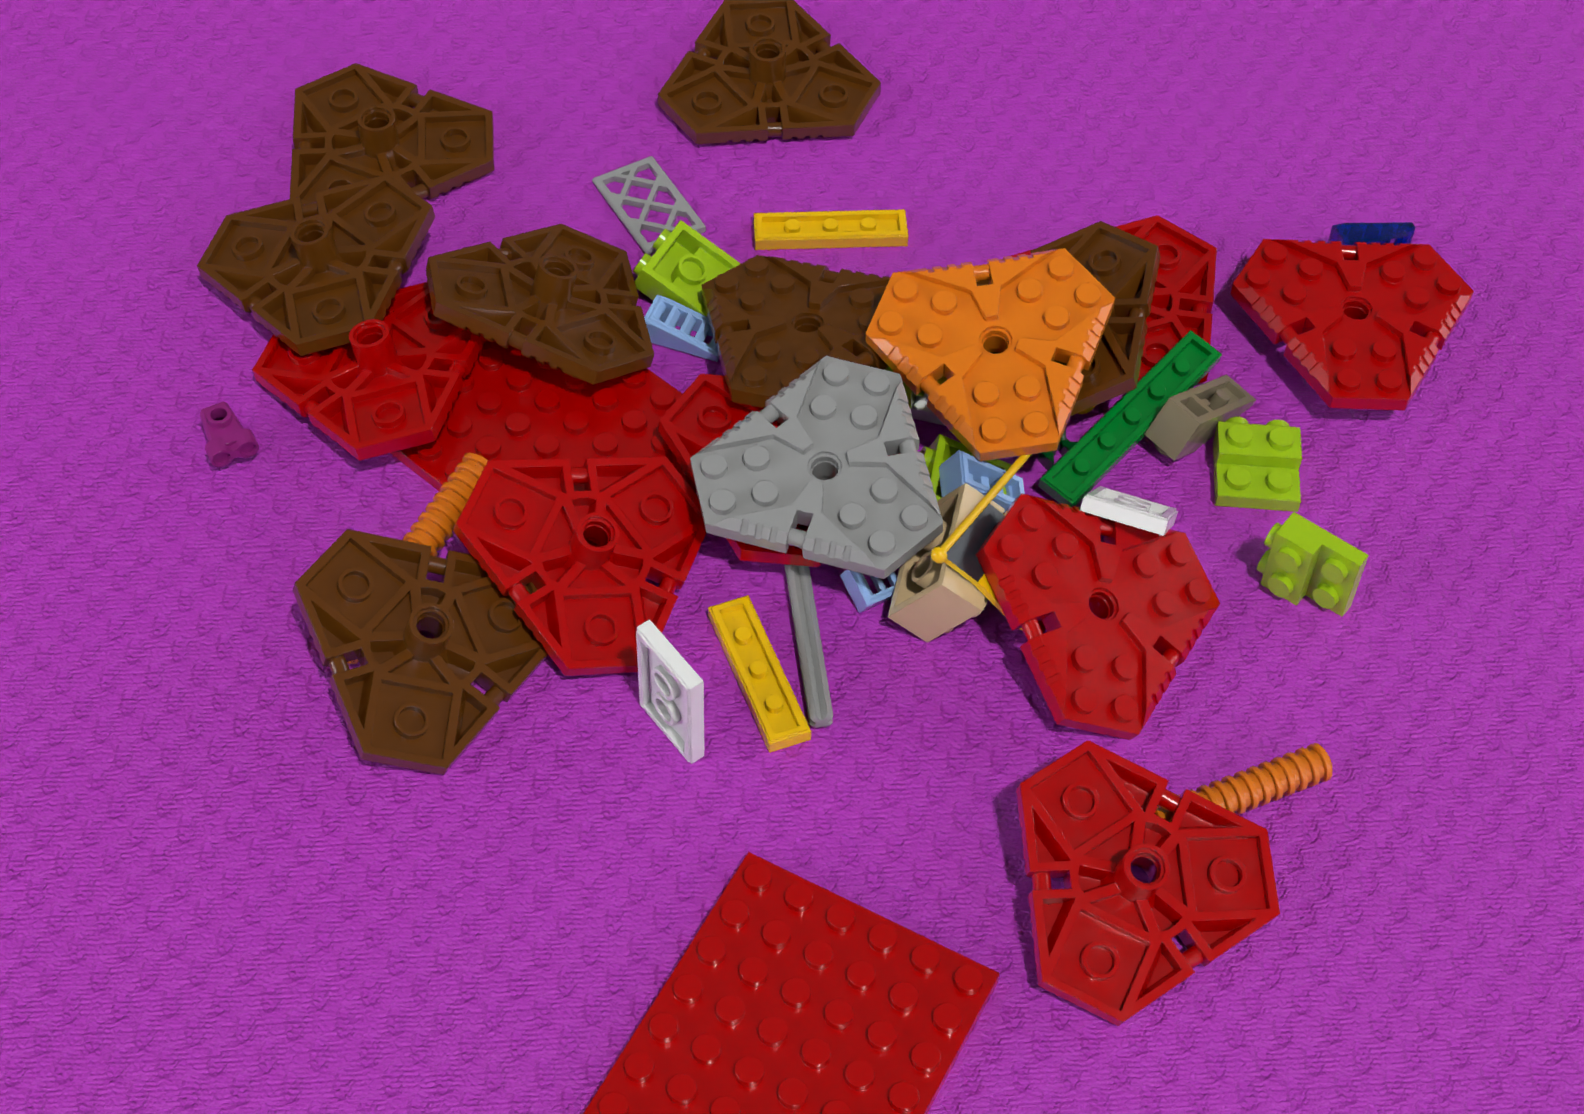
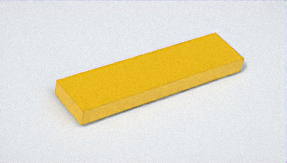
M905 209L753 213L755 250L908 246Z
M749 595L708 607L710 622L769 753L811 740L810 727Z

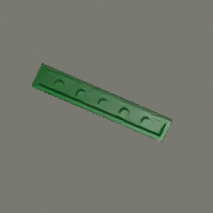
M1190 330L1137 383L1136 389L1129 391L1040 479L1038 486L1057 502L1068 504L1070 507L1076 506L1145 436L1144 434L1169 397L1192 389L1220 361L1222 353Z

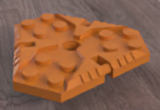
M1065 248L1031 253V255L1021 254L1017 255V257L1007 256L1003 257V259L992 258L987 259V264L973 266L972 262H964L961 265L950 264L947 267L936 266L932 267V269L922 268L894 272L865 333L866 343L895 373L901 375L902 381L916 395L924 391L928 396L927 407L979 462L1056 451L1083 385L1084 375L1081 372L1083 369L1089 370L1114 308L1115 297ZM989 280V285L977 286L976 282ZM1056 360V361H1059V362H1063V363H1066L1067 365H1063V364H1060V363H1057V362H1054V361ZM944 376L947 380L940 385L937 380Z

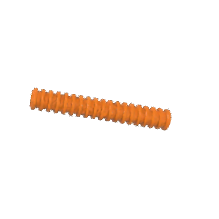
M466 453L464 455L463 462L458 463L455 472L449 475L448 482L443 483L441 486V492H437L433 497V502L427 504L426 512H422L419 515V522L412 524L411 532H407L404 535L403 541L432 546L430 555L437 557V551L442 550L445 546L444 541L452 537V531L455 528L456 522L488 461L478 454ZM358 659L349 661L347 663L358 664L359 661Z
M1312 743L1307 748L1301 747L1295 750V753L1288 752L1282 758L1275 757L1270 762L1260 763L1258 767L1251 766L1247 768L1246 772L1241 770L1234 773V776L1228 775L1223 777L1221 781L1214 780L1210 782L1209 786L1201 785L1197 787L1196 791L1193 789L1189 791L1240 815L1245 813L1246 809L1250 811L1256 809L1258 804L1264 806L1270 803V800L1277 801L1283 795L1290 796L1295 791L1300 792L1307 789V786L1313 787L1318 785L1320 781L1326 782L1330 780L1333 771L1332 762L1328 753L1321 745ZM1160 806L1155 811V815L1167 821L1172 813Z

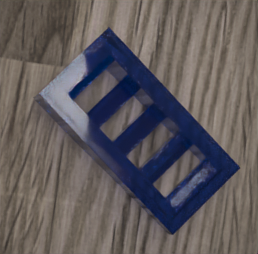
M1412 222L1332 225L1328 243L1329 241H1341L1342 245H1353L1354 242H1366L1367 244L1376 242L1383 245V243H1390V240L1395 239L1394 245H1397V243L1411 244L1416 227Z

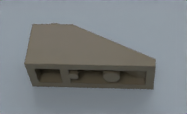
M1226 374L1169 397L1144 435L1154 442L1155 448L1161 454L1175 461L1195 452L1215 436L1218 421L1225 422L1231 417H1239L1255 403L1256 399Z

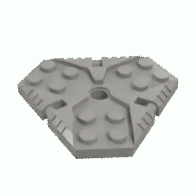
M825 356L802 373L798 379L790 382L788 387L778 391L776 396L766 400V407L760 412L752 411L745 416L744 420L737 422L733 425L732 429L725 431L720 438H716L690 458L705 530L709 534L785 554L789 545L802 548L803 558L885 579L943 532V520L936 495L933 491L923 453L917 451L919 450V437L899 373ZM775 421L781 424L777 428L772 425ZM797 524L809 526L808 530L796 529Z

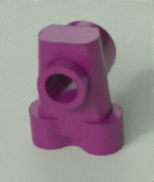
M221 402L201 410L200 418L208 439L205 451L213 466L223 467L236 457L248 458L257 453L259 445L253 432L242 427L228 403Z

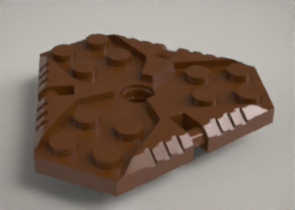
M724 0L696 39L695 52H687L658 93V106L696 144L727 143V141H732L733 143L740 142V140L752 142L753 139L768 141V137H781L782 140H789L792 137L804 139L808 136L809 138H818V136H822V138L854 136L880 95L881 82L840 43L831 47V35L794 0Z
M357 63L295 89L293 124L295 149H292L290 199L300 197L303 205L316 202L315 192L389 174L422 199L427 198V200L439 196V193H446L451 188H457L462 183H468L494 171L493 112L431 89L425 96L418 94L416 84Z
M389 174L315 192L316 202L303 205L300 197L226 215L197 264L201 277L218 291L223 292L227 298H230L232 302L239 305L242 310L252 313L257 322L263 324L267 330L272 331V334L279 337L281 341L300 356L350 343L349 333L355 325L369 319L383 320L386 310L392 303L391 300L394 299L397 293L396 290L399 289L402 283L401 275L409 270L412 264L411 261L417 254L416 251L419 250L421 242L424 240L435 219V213L431 204Z
M1102 221L1030 251L1035 253L1065 248L1115 297L1114 308L1089 370L1083 369L1081 372L1084 375L1083 385L1070 416L1137 388L1141 357L1148 328L1146 318L1151 312V303L1153 301L1155 282L1161 258L1157 245ZM989 280L976 282L977 286L990 284ZM1056 360L1054 361V362H1057V363H1060V364H1063V365H1067L1066 363H1063V362H1059V361H1056Z
M557 224L503 238L499 249L491 242H486L428 257L426 276L433 315L464 331L469 330L473 335L483 336L485 340L497 342L499 346L506 349L512 346L521 350V354L531 360L534 358L538 363L548 364L554 370H561L568 376L593 385L651 367L654 357L652 343L642 307L636 306L639 296L627 252L564 224Z
M756 255L702 284L703 302L715 344L718 343V354L732 402L765 408L766 400L776 396L778 391L788 387L790 382L798 379L802 373L825 356L882 370L888 368L889 366L866 343L865 333L890 277L883 276L881 278L875 274L866 275L858 271L853 273L851 270L846 269L835 272L829 271V268L824 265L817 264L814 266L812 263L807 262L802 264L796 260L788 261L779 257Z
M347 529L295 582L292 591L305 623L308 625L309 633L313 637L322 665L329 667L332 672L330 684L342 709L343 717L347 721L348 729L360 759L444 775L497 715L500 709L498 705L502 701L508 702L516 691L519 690L524 682L547 658L548 653L544 650L541 642H538L534 637V633L524 624V620L514 611L516 604L512 598L501 594L497 589V585L491 581L487 572L481 568L477 559H474L472 555L449 550L446 558L431 556L432 546ZM427 573L442 575L441 582L426 579ZM532 582L525 585L530 594L537 591ZM418 631H429L436 638H426L422 636ZM358 659L360 666L350 669L347 662ZM476 682L487 690L485 694L474 687Z

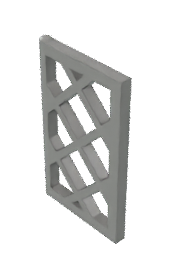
M653 156L592 179L596 188L644 253L650 255L657 251L652 248L656 240L648 243L641 234V231L647 230L662 233L666 228L672 232L675 228L673 225L677 216L686 217L692 224L690 227L698 233L706 232L704 223ZM649 168L656 179L654 181L639 178L636 175L638 172ZM612 182L624 184L620 194L611 193L606 185ZM631 186L651 189L647 200L628 196ZM658 191L667 192L675 204L669 205L654 202ZM623 205L643 208L639 219L630 218L622 208ZM650 210L670 214L666 225L646 221Z

